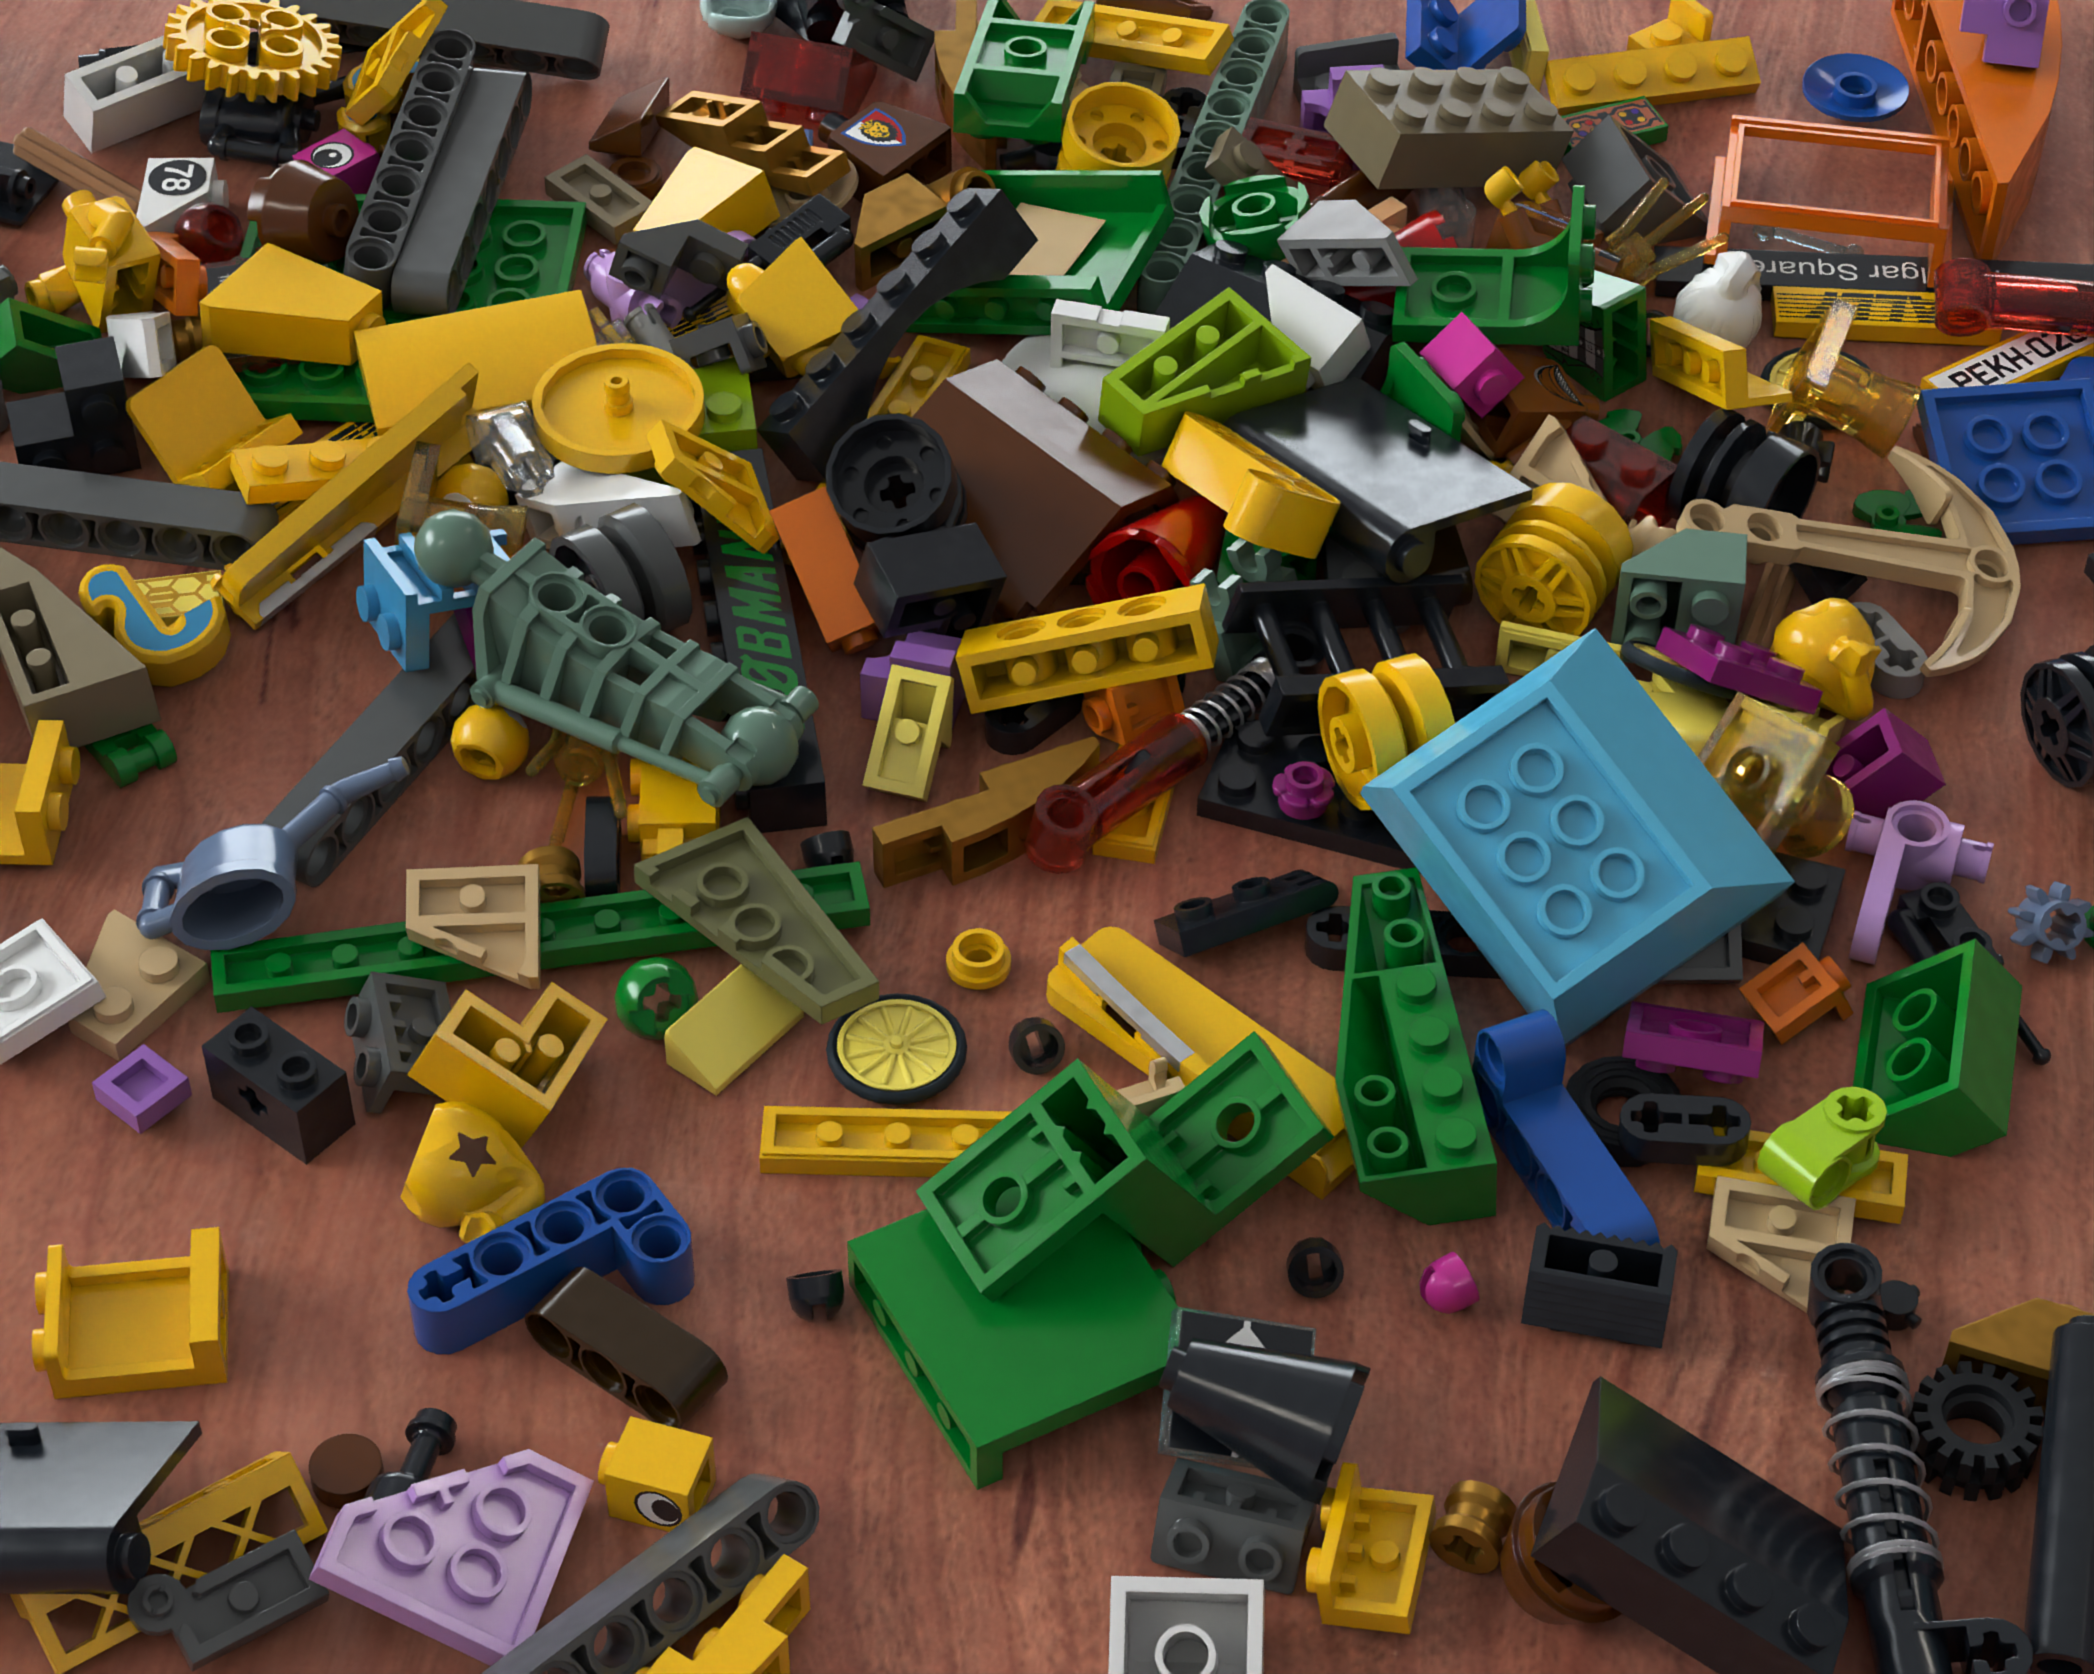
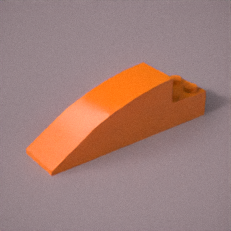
M1892 0L1890 12L1932 135L1950 137L1948 180L1954 181V200L1975 259L1996 260L2030 201L2040 165L2058 85L2062 55L2061 13L2058 0H2049L2039 68L1983 62L1985 34L1959 31L1964 0Z

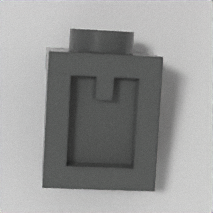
M747 312L730 316L669 340L674 355L683 361L696 357L699 367L731 356L728 344L732 348L740 372L743 375L767 367L764 357L768 353L765 335L757 322L750 321Z

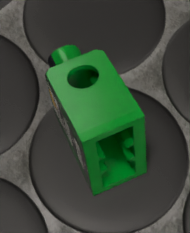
M1595 270L1594 283H1583V287H1593L1591 323L1580 322L1579 346L1543 345V352L1547 359H1552L1559 363L1567 375L1597 398L1606 402L1647 380L1646 287Z

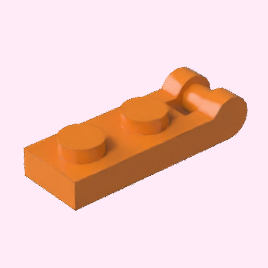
M159 231L147 232L161 253L154 299L175 316H198L199 300L207 296L208 277L205 266H200V259L178 243V234Z

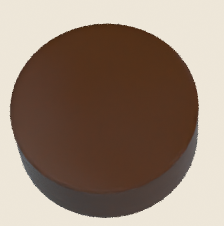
M641 156L625 157L613 163L608 169L651 201L655 199L662 189L661 168L655 161Z
M341 1434L325 1440L314 1450L309 1460V1475L315 1495L324 1504L342 1509L345 1504L364 1499L371 1482L378 1475L384 1473L379 1448L370 1439L357 1434Z

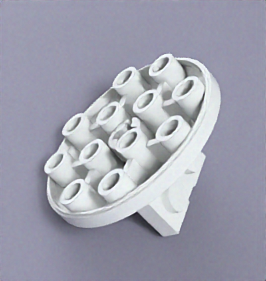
M1056 299L1051 312V335L1027 336L1008 352L1002 363L1014 372L1019 366L1029 370L1045 385L1046 390L1044 393L1057 403L1062 397L1072 401L1088 416L1089 421L1087 424L1102 434L1106 428L1098 422L1103 378L1169 331L1170 317L1128 310L1120 312L1102 309V306ZM1169 447L1139 457L1133 452L1130 455L1143 465H1146L1149 460L1162 465Z

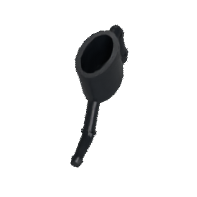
M346 76L337 78L336 81H330L328 90L317 88L315 97L299 92L298 101H292L284 95H278L277 103H272L265 95H257L255 101L250 102L246 98L245 93L238 92L229 98L225 95L226 89L221 87L206 91L199 117L201 142L207 146L208 152L211 155L219 157L220 160L228 161L229 159L272 165L274 169H278V164H286L293 161L292 155L302 151L301 143L308 142L312 131L317 132L319 130L321 113L315 110V106L345 98L343 81Z

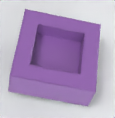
M145 1044L141 1045L92 1082L96 1100L139 1134H142L192 1095L188 1077Z

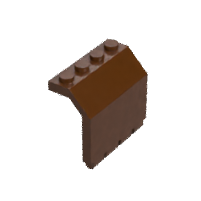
M996 359L944 379L913 415V418L923 420L941 435L967 492L968 517L965 524L977 523L1007 575L995 611L1007 620L1014 621L1026 618L1032 610L1039 616L1043 615L1087 564L1091 550L1102 538L1113 532L1126 516L1151 505L1156 512L1180 500L1173 488L1177 483L1175 478L1161 465L1153 460H1149L1146 465H1143L1130 455L1133 452L1132 448L1118 434L1108 428L1100 434L1087 424L1089 421L1088 416L1072 401L1062 397L1057 403L1044 393L1046 390L1045 385L1029 370L1019 366L1014 372ZM907 496L898 499L899 508L907 506Z

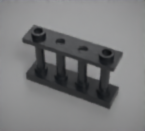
M1462 574L1420 575L1407 583H1397L1387 577L1238 583L1222 622V627L1225 634L1257 632L1274 674L1275 680L1258 717L1265 736L1321 734L1318 717V696L1322 682L1326 677L1356 669L1340 629L1369 627L1382 660L1385 661L1407 654L1395 626L1424 625L1442 665V668L1432 670L1442 684L1450 703L1455 723L1509 687L1510 682L1502 665L1468 666L1448 620L1465 585ZM1298 620L1312 626L1331 674H1300L1280 622Z

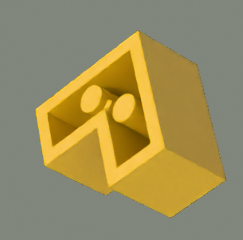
M553 982L549 984L520 1025L465 989L439 1025L407 1076L447 1102H466L484 1110L504 1127L522 1149L552 1110L608 1019Z

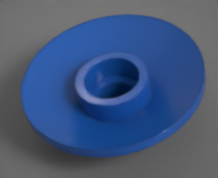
M1844 53L1821 58L1807 68L1802 81L1804 96L1812 106L1826 115L1851 122H1874L1892 117L1904 108L1909 96L1907 79L1896 67L1881 59L1862 54Z

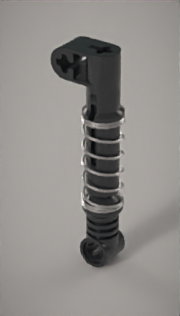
M1853 1243L1829 1245L1816 1254L1811 1263L1807 1315L1816 1330L1821 1359V1368L1815 1376V1393L1818 1405L1831 1413V1418L1823 1426L1822 1432L1824 1437L1835 1442L1837 1453L1832 1456L1828 1466L1830 1471L1841 1476L1843 1487L1835 1495L1834 1501L1837 1506L1847 1510L1849 1522L1841 1530L1840 1535L1842 1540L1853 1545L1855 1553L1846 1567L1847 1576L1853 1595L1862 1600L1864 1604L1876 1674H1953L1951 1663L1960 1662L1962 1674H2031L2033 1648L2028 1636L2017 1625L2004 1619L1989 1617L1943 1621L1938 1590L1945 1580L1943 1558L1941 1552L1937 1550L1940 1544L1938 1534L1927 1523L1933 1506L1930 1496L1920 1488L1926 1476L1924 1462L1914 1453L1920 1440L1917 1427L1907 1419L1913 1407L1911 1394L1909 1393L1910 1386L1907 1373L1904 1370L1903 1363L1893 1356L1881 1297L1882 1268L1877 1257L1862 1246ZM1835 1290H1849L1854 1293L1841 1294L1836 1292ZM1903 1400H1905V1404H1906V1407H1905L1904 1412H1903L1902 1404L1900 1403V1402H1902ZM1831 1425H1832V1429H1833V1434H1834V1436L1831 1435V1434H1830V1431H1829V1428L1831 1427ZM1906 1426L1910 1429V1432H1911V1436H1912L1911 1445L1909 1444V1439H1908V1433H1907V1428H1906ZM1837 1459H1838V1463H1839V1468H1840V1470L1837 1469V1468H1836V1465H1835V1462L1837 1461ZM1913 1461L1917 1464L1919 1472L1917 1481ZM1843 1494L1845 1496L1846 1504H1844L1841 1499ZM1920 1496L1923 1498L1926 1508L1924 1514L1922 1512ZM1849 1529L1851 1530L1852 1539L1849 1538L1847 1533ZM1926 1531L1931 1536L1932 1545L1928 1543Z

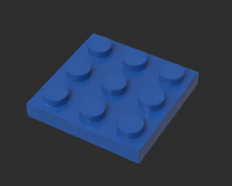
M2091 378L1923 389L1920 391L1916 405L1930 461L1959 478L1994 512L2012 545L2094 539V387Z

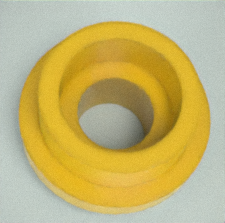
M983 928L969 929L959 934L946 954V970L950 978L962 987L975 990L988 989L999 985L1009 975L1011 970V954L1002 938L995 932Z

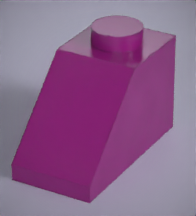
M1883 708L1786 778L1802 824L1808 828L1850 825L1854 810L1860 811L1862 814L1885 819L1889 807H1893L1903 801H1923L1946 785L1928 740L1886 708Z

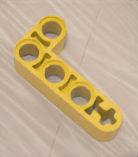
M1184 412L1161 465L1172 476L1228 512L1223 527L1230 533L1255 545L1305 558H1317L1341 504L1340 500L1231 429L1194 412Z

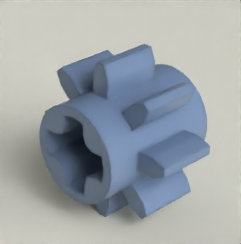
M2054 881L2050 886L2048 895L2041 888L2030 884L2025 886L2027 898L2018 907H2009L2008 913L2015 917L2018 929L2010 937L2011 942L2021 946L2033 944L2031 958L2046 964L2052 957L2053 949L2060 956L2074 960L2076 958L2074 947L2084 937H2093L2094 934L2092 930L2087 928L2084 915L2092 907L2091 903L2079 898L2069 900L2071 886ZM2055 911L2056 915L2051 918L2050 913ZM2050 927L2051 931L2049 933H2045V930Z

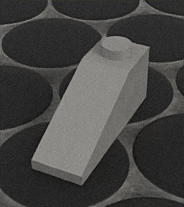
M1320 200L1277 239L1289 264L1296 268V274L1313 281L1325 280L1340 286H1411L1418 280L1393 231L1356 200Z

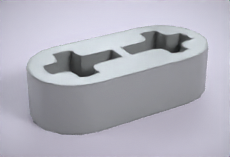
M1870 602L1851 603L1859 610L1869 624L1875 640V646H1879L1882 650L1875 659L1871 687L1881 695L1895 699L1910 698L1919 693L1925 679V675L1919 669L1923 662L1928 659L1924 650L1881 606Z

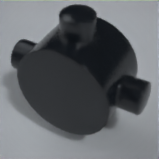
M1890 1280L1881 1284V1297L1888 1330L1900 1331L1908 1327L1914 1330L1921 1324L1922 1319L1915 1314L1918 1297L1920 1296V1290L1915 1285H1909L1898 1280Z

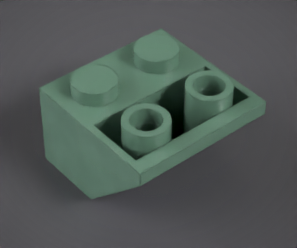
M1686 528L1623 562L1610 643L1623 645L1625 642L1632 640L1656 646L1664 626L1687 633L1690 624H1695L1722 634L1726 637L1725 642L1735 645L1746 585L1747 534ZM1623 655V662L1633 663Z

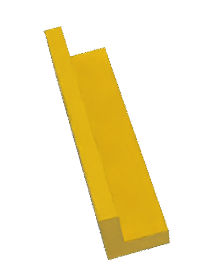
M274 1451L139 1522L141 1531L148 1538L150 1544V1565L170 1570L169 1575L179 1581L182 1574L195 1579L207 1574L186 1567L185 1563L195 1535L210 1527L237 1535L228 1563L243 1556L249 1539L263 1544L276 1539L254 1532L252 1528L261 1501L284 1488H287L304 1525L295 1529L303 1545L328 1532V1529L291 1453ZM246 1509L240 1527L222 1522ZM179 1544L173 1562L155 1557ZM10 1594L20 1617L30 1621L55 1674H62L141 1632L132 1624L130 1618L108 1628L114 1610L128 1614L127 1605L117 1602L119 1594H106L105 1598L92 1594ZM75 1598L102 1606L92 1638L64 1651L47 1613Z

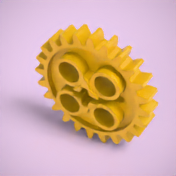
M191 0L190 7L179 4L177 5L176 14H168L163 41V49H166L165 59L174 61V71H187V81L205 80V90L210 91L221 87L226 89L225 95L229 98L238 92L245 93L246 98L250 102H254L257 95H265L272 103H277L278 95H284L292 101H298L299 92L315 97L317 88L328 90L330 81L337 80L342 46L339 45V35L330 33V24H317L318 15L315 13L300 15V6L298 5L288 8L279 7V0H271L268 3L260 2V0H208V3L201 0ZM250 28L258 30L256 67L248 65Z

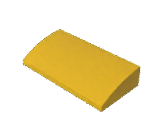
M581 289L354 331L359 366L378 436L385 434L468 362L479 371L472 407L479 412L478 414L483 419L531 410L534 389L540 378L551 366L570 354L597 346Z

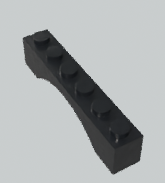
M967 188L956 194L948 202L947 212L932 229L922 233L914 241L911 248L912 252L897 269L887 273L878 282L877 292L862 309L852 313L841 326L842 332L834 342L808 362L805 368L806 374L792 390L785 392L772 403L769 409L770 415L757 428V431L796 480L826 483V465L834 445L853 425L867 419L875 386L893 348L915 320L930 306L956 290L980 282L1004 280L1038 241L1037 237L1001 189Z

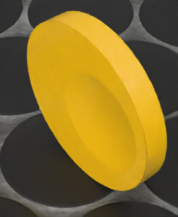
M605 344L570 354L559 360L543 374L534 389L532 397L535 432L544 448L554 457L568 465L596 473L622 474L654 468L655 459L646 435L660 419L697 437L702 431L705 421L704 390L693 368L670 352L642 344Z

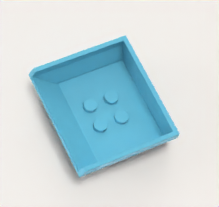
M1596 628L1363 786L1361 791L1362 797L1525 1011L1529 1014L1544 1009L1554 1017L1564 1038L1565 1048L1778 898L1795 882Z

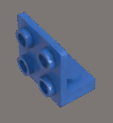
M1407 0L1405 58L1415 67H1426L1432 70H1457L1459 67L1485 69L1486 65L1503 51L1509 52L1513 50L1523 39L1526 32V0H1475L1459 14L1449 0Z

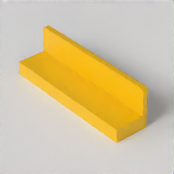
M1672 316L1649 319L1652 375L1725 410L1793 401L1791 391L1747 372L1746 348Z

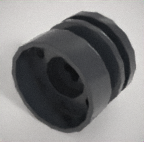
M1723 408L1716 410L1696 431L1676 467L1667 501L1669 516L1679 520L1685 506L1690 501L1707 499L1717 503L1724 509L1733 504L1792 513L1799 519H1802L1817 484L1821 465L1819 452L1780 432L1767 438L1765 426L1752 419L1745 421L1743 415L1733 410H1725Z
M900 413L874 415L853 425L834 445L826 465V490L852 542L862 553H864L868 542L877 541L884 537H900L931 531L942 526L954 527L965 524L968 517L967 492L941 435L923 420ZM907 496V506L899 508L898 499Z
M2092 645L2085 652L2067 653L2061 655L2058 659H2049L2034 664L2025 674L2020 692L2021 716L2028 741L2039 763L2049 775L2068 788L2083 787L2094 783V645Z

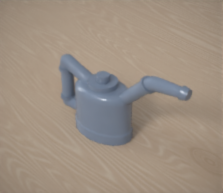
M403 756L389 758L387 763L343 778L331 786L325 785L319 791V796L282 829L268 824H242L223 829L201 841L186 856L184 862L154 867L149 871L142 883L144 897L142 909L137 914L136 925L140 933L145 938L156 939L173 932L180 941L191 947L202 950H229L254 943L274 932L290 916L296 901L297 850L336 814H342L346 811L348 804L395 780L400 782L409 775L410 770ZM174 889H177L175 902L169 905Z

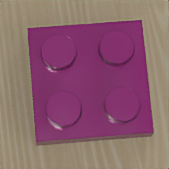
M1690 624L1687 633L1664 626L1655 649L1706 681L1812 715L1815 714L1823 691L1802 679L1805 673V669L1776 658V652L1746 640H1742L1740 646L1725 642L1726 637L1722 634L1699 625Z
M1632 1001L1622 1057L1636 1059V1067L1650 1072L1673 1073L1676 1071V1066L1701 1069L1703 1070V1077L1715 1082L1739 1084L1743 1082L1744 1076L1759 1077L1764 1021Z

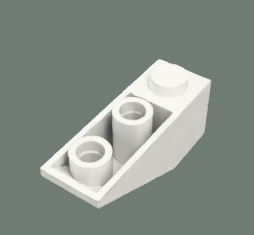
M561 461L515 495L530 539L538 538L546 544V549H550L552 539L585 524L597 528L600 517L632 503L646 508L665 530L674 547L695 546L702 541L694 519L693 505L685 493L675 487L625 474H605L586 471Z

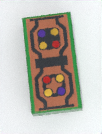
M1645 96L1561 116L1574 130L1564 156L1608 115L1616 119L1647 145L1667 141L1669 126Z

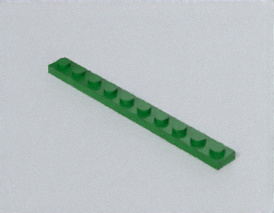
M860 861L791 870L838 930L870 926V906ZM645 890L541 903V970L718 946ZM406 921L260 940L229 950H210L213 995L217 1013L249 1009L251 1006L259 1008L360 994L371 971L441 982L497 976L408 940Z

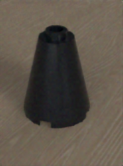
M1193 1337L1187 1351L1176 1346L1173 1347L1158 1387L1171 1392L1167 1407L1303 1500L1320 1505L1328 1485L1329 1475L1341 1452L1371 1368L1353 1361Z

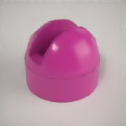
M1453 1251L1433 1261L1426 1267L1419 1281L1420 1295L1428 1305L1438 1312L1446 1314L1455 1313L1471 1306L1480 1299L1477 1286L1468 1268Z

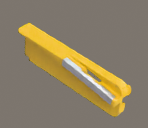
M469 362L465 364L233 564L225 565L224 569L226 571L224 575L217 572L210 581L213 592L217 591L233 609V612L238 617H242L256 630L364 544L363 539L372 538L453 466L488 438L489 426L478 414L479 412L472 407L479 371ZM318 553L322 559L295 580L292 575Z
M1104 927L1095 932L1081 945L1072 936L1059 947L1058 965L1050 971L1047 980L1046 997L1048 1003L1054 1009L1148 1076L1150 1061L1166 1057L1168 1063L1167 1079L1180 1076L1185 1087L1255 1031L1265 1040L1334 1135L1331 1141L1287 1176L1323 1200L1355 1170L1336 1093L1335 1077L1121 928ZM1107 1005H1110L1125 1021L1136 1029L1134 1038L1105 1012ZM1247 1112L1238 1115L1229 1125L1227 1133L1237 1140L1245 1138L1253 1128L1254 1114Z

